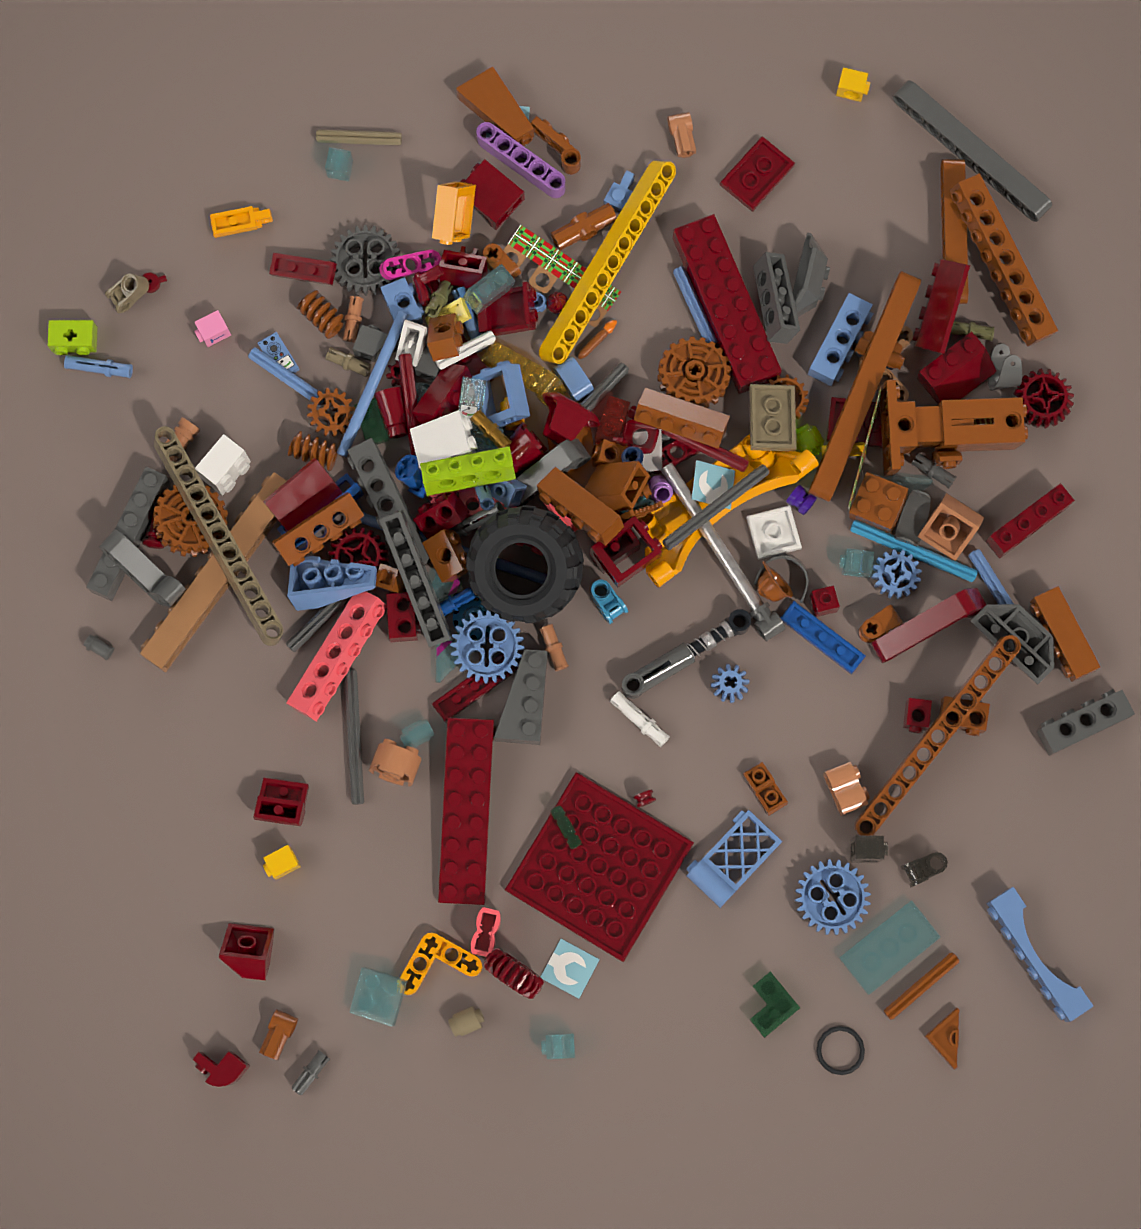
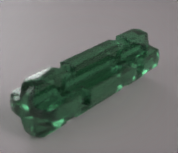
M562 806L553 808L551 814L557 820L556 823L565 839H568L567 843L571 849L577 848L581 845V840L578 835H575L576 831L568 817H565V811Z

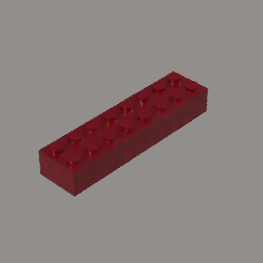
M715 214L673 229L672 239L716 336L718 347L724 350L722 355L728 358L727 365L731 366L730 375L738 394L749 391L750 384H767L770 379L775 381L778 375L781 376L782 370L771 344L768 342L765 330Z

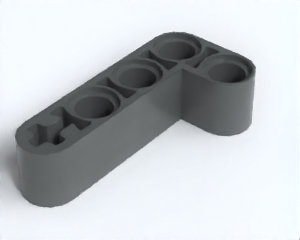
M579 439L563 441L516 478L527 486L520 505L516 507L526 505L540 494L536 485L554 467L565 474L570 469L580 468L591 459V456Z
M114 529L99 546L123 572L158 604L171 607L186 590L178 580L171 576H166L118 530Z

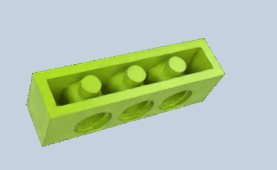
M510 446L420 463L427 496L516 479Z

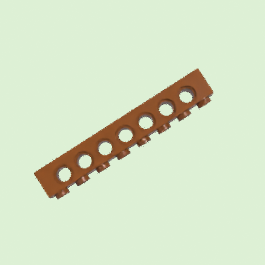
M980 173L958 182L949 190L951 198L957 205L961 218L966 223L971 233V238L980 251L981 259L986 263L990 271L991 279L996 283L1000 291L1001 299L1006 303L1010 311L1011 319L1016 323L1020 331L1021 339L1029 347L1049 338L1058 329Z

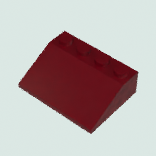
M942 259L939 260V264L934 263L931 276H934V281L932 285L928 284L925 298H928L926 307L922 306L918 319L922 321L920 328H915L912 338L913 341H916L914 346L942 354L945 353L970 265Z

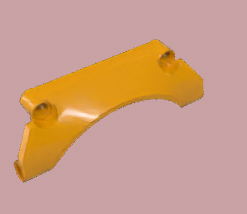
M750 434L729 450L749 461L745 472H741L718 460L712 463L713 465L735 470L733 486L761 464H764L769 469L770 473L764 479L731 503V510L764 492L796 483L819 465L815 456L807 449L803 452L750 450ZM694 478L686 483L691 493L693 491ZM675 492L668 502L663 503L664 507L638 519H642L647 524L649 535L652 539L656 537L663 547L661 549L662 556L646 567V574L658 588L682 571L690 551L702 537V533L698 528L671 550H667L663 545L662 541L691 519L690 514ZM697 501L702 510L709 505L707 503ZM725 508L709 521L713 525L731 510ZM648 546L645 548V557L652 552Z

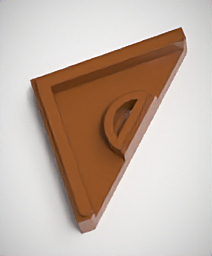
M955 1008L924 1036L954 1070L958 1067L957 1052L960 1012L958 1008Z

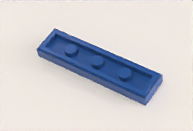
M795 601L792 602L781 616L783 623L851 675L866 657V655Z

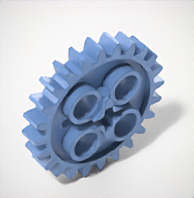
M478 610V617L476 618L470 613L469 622L462 619L463 628L456 626V629L460 632L459 635L452 634V637L457 640L456 643L450 644L451 647L457 649L451 653L452 656H458L454 664H462L459 671L462 673L468 670L467 678L472 677L474 674L476 682L483 677L484 683L487 684L489 678L492 677L494 683H497V676L499 675L505 680L504 673L506 671L513 674L510 668L512 665L519 667L515 660L516 658L521 659L522 655L518 651L525 649L524 646L518 645L519 642L524 640L523 637L516 636L521 631L520 628L512 629L515 622L507 623V620L501 619L500 615L496 613L492 616L488 610L485 616ZM489 626V642L494 646L489 649V666L485 667L486 651L481 647L486 645V627ZM475 629H480L483 632L482 638L478 641L472 640L470 636L471 632ZM503 630L505 632L504 640L495 641L493 639L495 631ZM480 652L482 655L481 661L475 664L471 663V653ZM497 652L504 654L505 658L501 664H494L492 661L493 655Z
M829 859L827 860V865L824 866L820 861L818 862V870L814 866L810 867L811 875L807 872L803 873L806 881H798L802 889H796L795 892L800 894L801 897L795 899V902L801 903L802 906L797 911L805 912L801 918L802 920L810 919L808 927L813 924L817 925L816 932L825 928V935H828L830 929H833L834 935H838L841 928L844 934L848 933V925L855 929L854 921L863 922L859 915L868 914L863 909V906L871 904L865 901V897L870 896L871 893L864 892V888L869 885L866 883L861 884L860 881L864 878V875L857 877L855 874L858 869L855 868L850 871V863L841 867V861L837 860L835 866H833ZM832 875H836L841 879L839 887H833L830 884L829 879ZM820 880L825 882L831 894L836 893L838 895L836 901L846 912L845 915H842L834 901H828L827 898L830 895L820 884ZM813 888L821 890V900L816 901L811 897V890ZM850 894L854 897L855 903L852 907L844 904V895ZM827 907L835 910L836 917L834 920H829L825 917L824 911Z

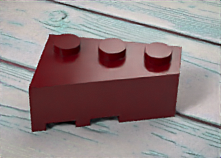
M452 364L441 369L412 411L420 425L455 411H460L461 404L467 405L465 400L468 399L466 397L470 389L468 386H474L472 374L467 366Z

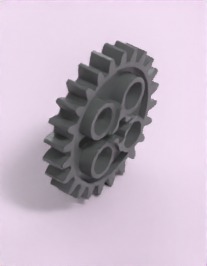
M364 225L363 231H360L358 226H355V233L348 229L347 237L340 235L341 243L334 242L337 249H331V253L335 257H331L330 262L337 264L335 280L341 279L339 282L341 287L347 284L348 292L355 288L356 295L361 290L364 291L365 296H367L368 290H372L373 294L376 295V288H380L384 284H390L391 281L383 278L380 273L373 274L371 271L376 267L380 268L381 263L385 260L400 255V249L396 248V241L391 242V234L384 237V229L377 233L376 226H373L371 231H368L367 225ZM365 242L368 243V246H367V254H368V258H369V259H367V270H368V277H367V278H364L365 268H364V264H363V262H364V260H365V256H364V243H365ZM353 247L360 248L357 253H351L350 250ZM374 247L382 248L379 253L371 251ZM389 265L386 269L393 272L396 269H400V266L390 267ZM352 268L360 269L357 274L349 273Z

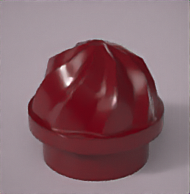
M561 292L552 293L547 299V307L552 313L560 314L568 298Z

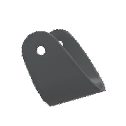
M999 343L995 345L990 358L997 372L988 378L989 389L998 390L1020 386L1022 382L1021 359L1017 355H1010V349L1006 344Z
M912 490L898 521L895 540L917 546L920 543L921 539L918 535L928 521L930 514L931 497L929 494L919 490Z
M786 554L771 557L766 561L767 564L776 559L792 560L802 568L807 580L800 601L802 603L809 583L807 569L802 561L793 555ZM764 565L759 570L754 585H756Z

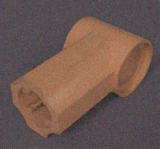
M686 112L668 116V127L671 136L674 138L678 157L687 158L696 154L690 113Z

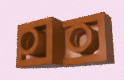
M958 450L932 452V462H936V466H943L944 469L956 468V465H959L963 460L962 454Z
M763 762L743 773L768 816L788 804V801Z

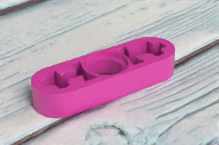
M426 250L397 256L382 262L379 271L381 276L387 280L414 275L418 271L426 272L438 265L441 256L436 250ZM428 257L430 259H434V263L432 264L431 262L422 264L421 262L427 259ZM407 259L415 262V270H409L406 267ZM389 265L390 267L399 265L400 269L391 272L387 271L386 267Z

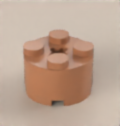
M384 739L383 743L378 744L369 771L374 774V771L380 773L378 778L401 786H403L404 782H408V786H412L422 759L418 756L419 750L410 746L402 748L397 746L395 741Z

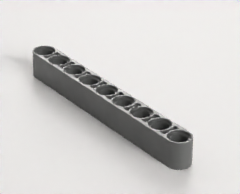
M908 80L893 95L894 102L959 159H964L965 164L976 174L980 173L983 180L1031 221L1037 222L1052 207L1051 200L916 83Z

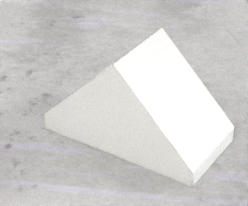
M409 320L404 321L395 360L399 361L398 356L400 354L410 353L413 366L416 367L427 342V327Z

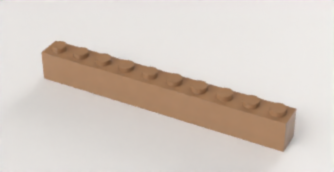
M275 472L271 477L267 476L261 485L263 488L258 494H254L250 498L248 508L245 512L239 513L235 519L236 524L229 530L247 562L278 521L263 503L266 498L286 482L284 478ZM212 551L208 556L209 560L206 565L199 567L196 571V578L191 585L187 584L185 586L186 590L181 594L183 596L180 600L174 602L169 608V615L164 621L161 620L156 625L152 638L146 639L141 646L142 651L140 655L165 673L230 586ZM231 552L223 553L224 557L228 559L234 557ZM235 571L234 575L237 577L240 571Z

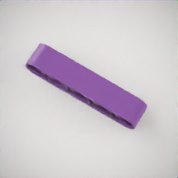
M484 122L477 127V141L480 147L550 197L559 198L564 195L565 177L562 173L493 124ZM484 133H490L492 135L489 138L482 137ZM502 145L509 147L505 151L499 149ZM520 157L526 159L523 163H518L516 160ZM541 170L544 173L542 175H535L533 172ZM554 182H558L561 184V186L554 188L551 186V184Z

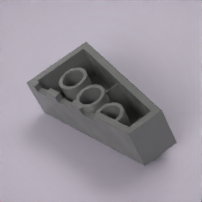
M524 650L494 736L495 742L540 745L548 659L547 651Z

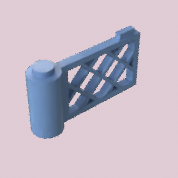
M749 810L746 813L741 811L732 820L735 825L700 862L694 860L686 869L689 872L687 877L719 908L724 905L782 842ZM747 818L755 824V833H743L742 823ZM739 827V833H734ZM740 836V849H727V839ZM743 836H756V849H744ZM759 836H768L775 843L769 849H760ZM724 843V849H719ZM744 852H756L757 862L755 865H744ZM760 852H766V853L760 858ZM714 853H724L725 865L716 866L709 858ZM728 853H740L741 865H728ZM728 869H741V879L737 884L729 878Z

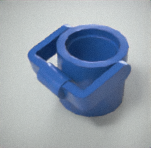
M411 454L404 456L395 468L396 478L409 487L407 491L420 498H424L426 491L417 457Z

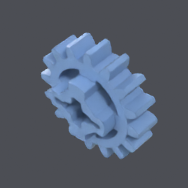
M893 549L891 555L884 552V560L880 557L877 558L876 562L879 565H874L872 568L877 573L871 577L872 579H877L875 587H882L880 594L886 591L888 592V598L896 594L897 599H900L902 593L908 597L910 590H916L917 586L914 583H920L921 581L916 575H919L922 571L915 568L919 562L911 561L912 554L906 557L905 550L897 554L896 550ZM896 560L895 564L885 566L887 562ZM904 564H906L909 567L910 571L906 569ZM899 566V568H898V571H899V572H898V575H900V576H899V577L897 578V580L894 582V580H895V577H894L895 574H894L893 572H894V571L897 569V567ZM883 577L886 578V580L888 581L889 585H887V584L885 583V581L883 580ZM901 583H909L905 587L897 588Z

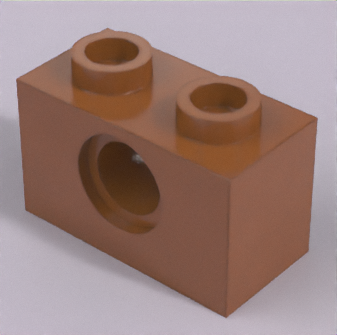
M455 313L429 318L427 345L433 361L459 356L460 347L463 346L461 334H464L462 322L457 320Z
M442 530L422 543L442 583L453 582L468 573L466 569L467 553L461 545L460 536L454 530ZM449 550L451 551V559H450V560H449V558H448V551H449Z

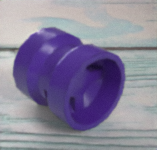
M799 484L786 502L791 506L797 507L798 512L804 516L817 498L812 494L806 493L805 488Z

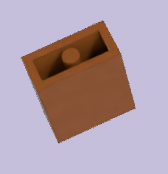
M639 461L599 464L596 466L584 489L613 511L632 510L650 475Z

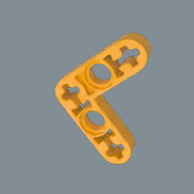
M427 933L421 939L399 978L398 988L406 995L416 993L436 958L470 977L480 974L483 968L482 962L477 956L438 934ZM435 937V942L438 946L430 949L429 954H433V956L429 959L428 956L419 953L421 948L426 951L428 944L425 943L427 938L431 940ZM449 948H455L458 951V958L455 961L450 962L445 957V953ZM463 953L467 955L464 959L468 962H472L473 959L477 961V971L472 970L471 973L468 972V967L463 963L461 968L456 966L461 961ZM418 957H423L427 962L426 968L422 971L414 968V960ZM411 969L414 973L421 975L419 980L415 977L412 981V984L415 985L414 989L409 988L405 991V985L402 983L404 980L408 981L412 974L407 972Z

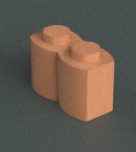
M848 762L823 773L841 816L868 805L867 800L870 799L866 787H861L858 779L861 778V775L856 765L852 766L851 762Z

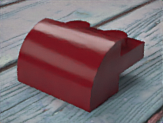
M263 777L260 795L257 797L254 811V820L301 827L305 816L309 784Z

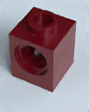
M834 585L813 590L809 596L815 617L836 613L840 608Z
M908 698L905 706L903 728H908L909 732L918 734L926 731L930 725L932 700ZM912 712H920L923 720L921 722L913 720Z

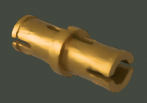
M481 410L477 411L470 418L484 433L483 436L489 438L498 448L508 447L512 441L498 428L499 426L489 420Z

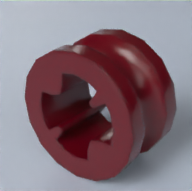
M652 789L633 797L634 800L638 801L637 808L656 801V798L652 797Z

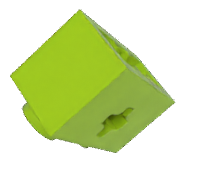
M49 320L48 347L56 355H67L68 353L89 355L90 352H97L98 327L93 320Z

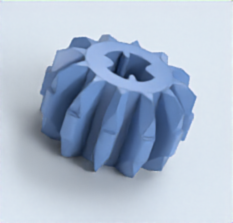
M726 664V672L719 667L717 669L719 675H712V679L717 682L711 683V688H718L714 692V696L716 697L722 693V702L728 696L730 703H734V695L737 699L742 700L741 692H748V688L743 685H747L750 682L749 679H742L746 672L742 671L738 674V665L731 671L730 664ZM726 679H728V681H735L733 685L734 688H732L731 686H725L727 682Z

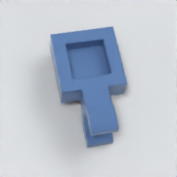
M627 170L620 185L614 182L604 199V204L609 203L612 208L621 212L633 192L629 188L635 179V174Z

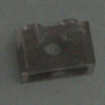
M854 836L850 840L851 863H879L884 860V857L888 855V842H884V836Z

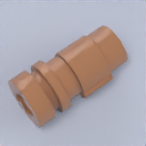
M182 417L178 422L179 426H176L174 430L185 450L190 441L193 442V436H197L200 429ZM171 456L170 460L176 462L179 457Z

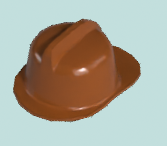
M763 561L762 563L766 571L758 580L757 590L760 596L773 602H778L785 597H793V592L788 583Z

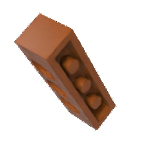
M346 492L272 541V544L288 566L293 564L295 567L305 560L304 556L309 552L314 554L324 547L323 543L327 540L334 541L342 536L343 533L341 531L348 526L352 529L362 522L360 518L364 514L351 494ZM336 512H341L344 516L340 524H334L332 520ZM321 524L324 526L325 532L321 537H316L313 532L314 528ZM299 537H304L306 540V546L303 549H296L295 540Z

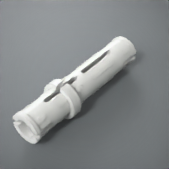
M620 691L610 700V703L641 729L643 735L646 734L659 747H662L670 738L669 735L655 724L656 721L647 717Z

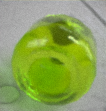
M807 423L796 429L797 452H803L807 449L814 456L822 452L820 447L824 445V439L816 426H809Z

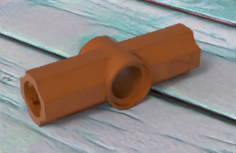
M607 203L589 213L582 212L576 215L570 223L551 232V237L556 247L562 250L579 240L587 241L591 239L599 230L614 223L617 216L612 206Z

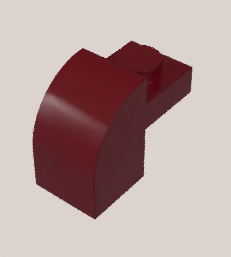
M228 1051L219 1064L215 1063L203 1052H198L192 1059L197 1063L195 1067L205 1075L208 1072L210 1073L205 1082L216 1087L234 1084L250 1067L249 1064L232 1051Z

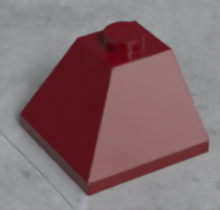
M229 923L220 949L219 959L242 978L266 981L271 960L274 928Z

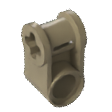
M126 274L106 291L105 296L112 300L116 306L115 310L117 313H123L129 310L139 298L146 294L149 289V282L144 276Z

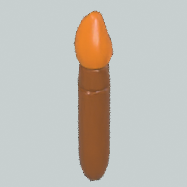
M611 320L606 323L603 329L581 349L578 359L588 356L608 334L612 333L617 321Z

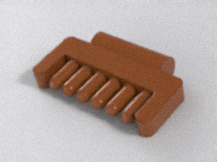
M661 500L650 506L629 510L620 515L622 522H627L634 516L637 519L645 517L648 513H652L664 507Z

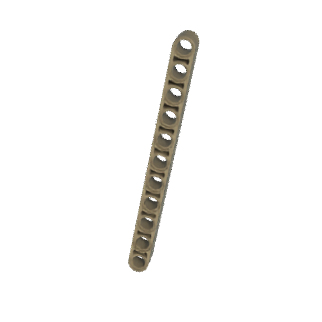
M166 426L158 428L154 437L155 450L260 639L267 646L278 644L283 634V626L175 432ZM166 437L170 441L167 443H163L159 440V438ZM177 456L180 458V461L173 462L170 460V457ZM188 475L191 480L183 481L180 476ZM198 494L202 499L194 500L191 498V495ZM208 513L213 518L206 520L201 515ZM215 532L221 533L223 538L216 539L212 534ZM231 552L234 557L228 559L224 557L223 553ZM241 571L245 574V577L237 578L234 572ZM251 590L256 596L249 598L244 592ZM263 610L267 616L259 617L255 611ZM273 629L278 635L270 637L266 631Z

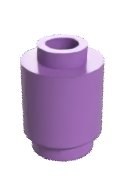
M653 476L648 481L652 492V499L655 502L661 500L662 503L668 502L673 495L671 485L664 476Z

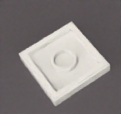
M790 505L746 517L758 560L802 548Z

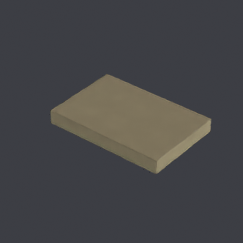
M750 384V450L796 451L795 385Z

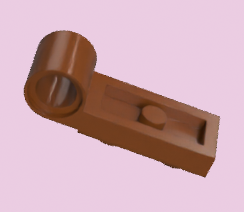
M536 116L531 122L534 134L561 154V167L566 174H576L581 167L579 151L570 145L569 139L560 132L558 134L552 129V125L547 120H541ZM572 158L575 159L576 162L574 164H568L566 160Z

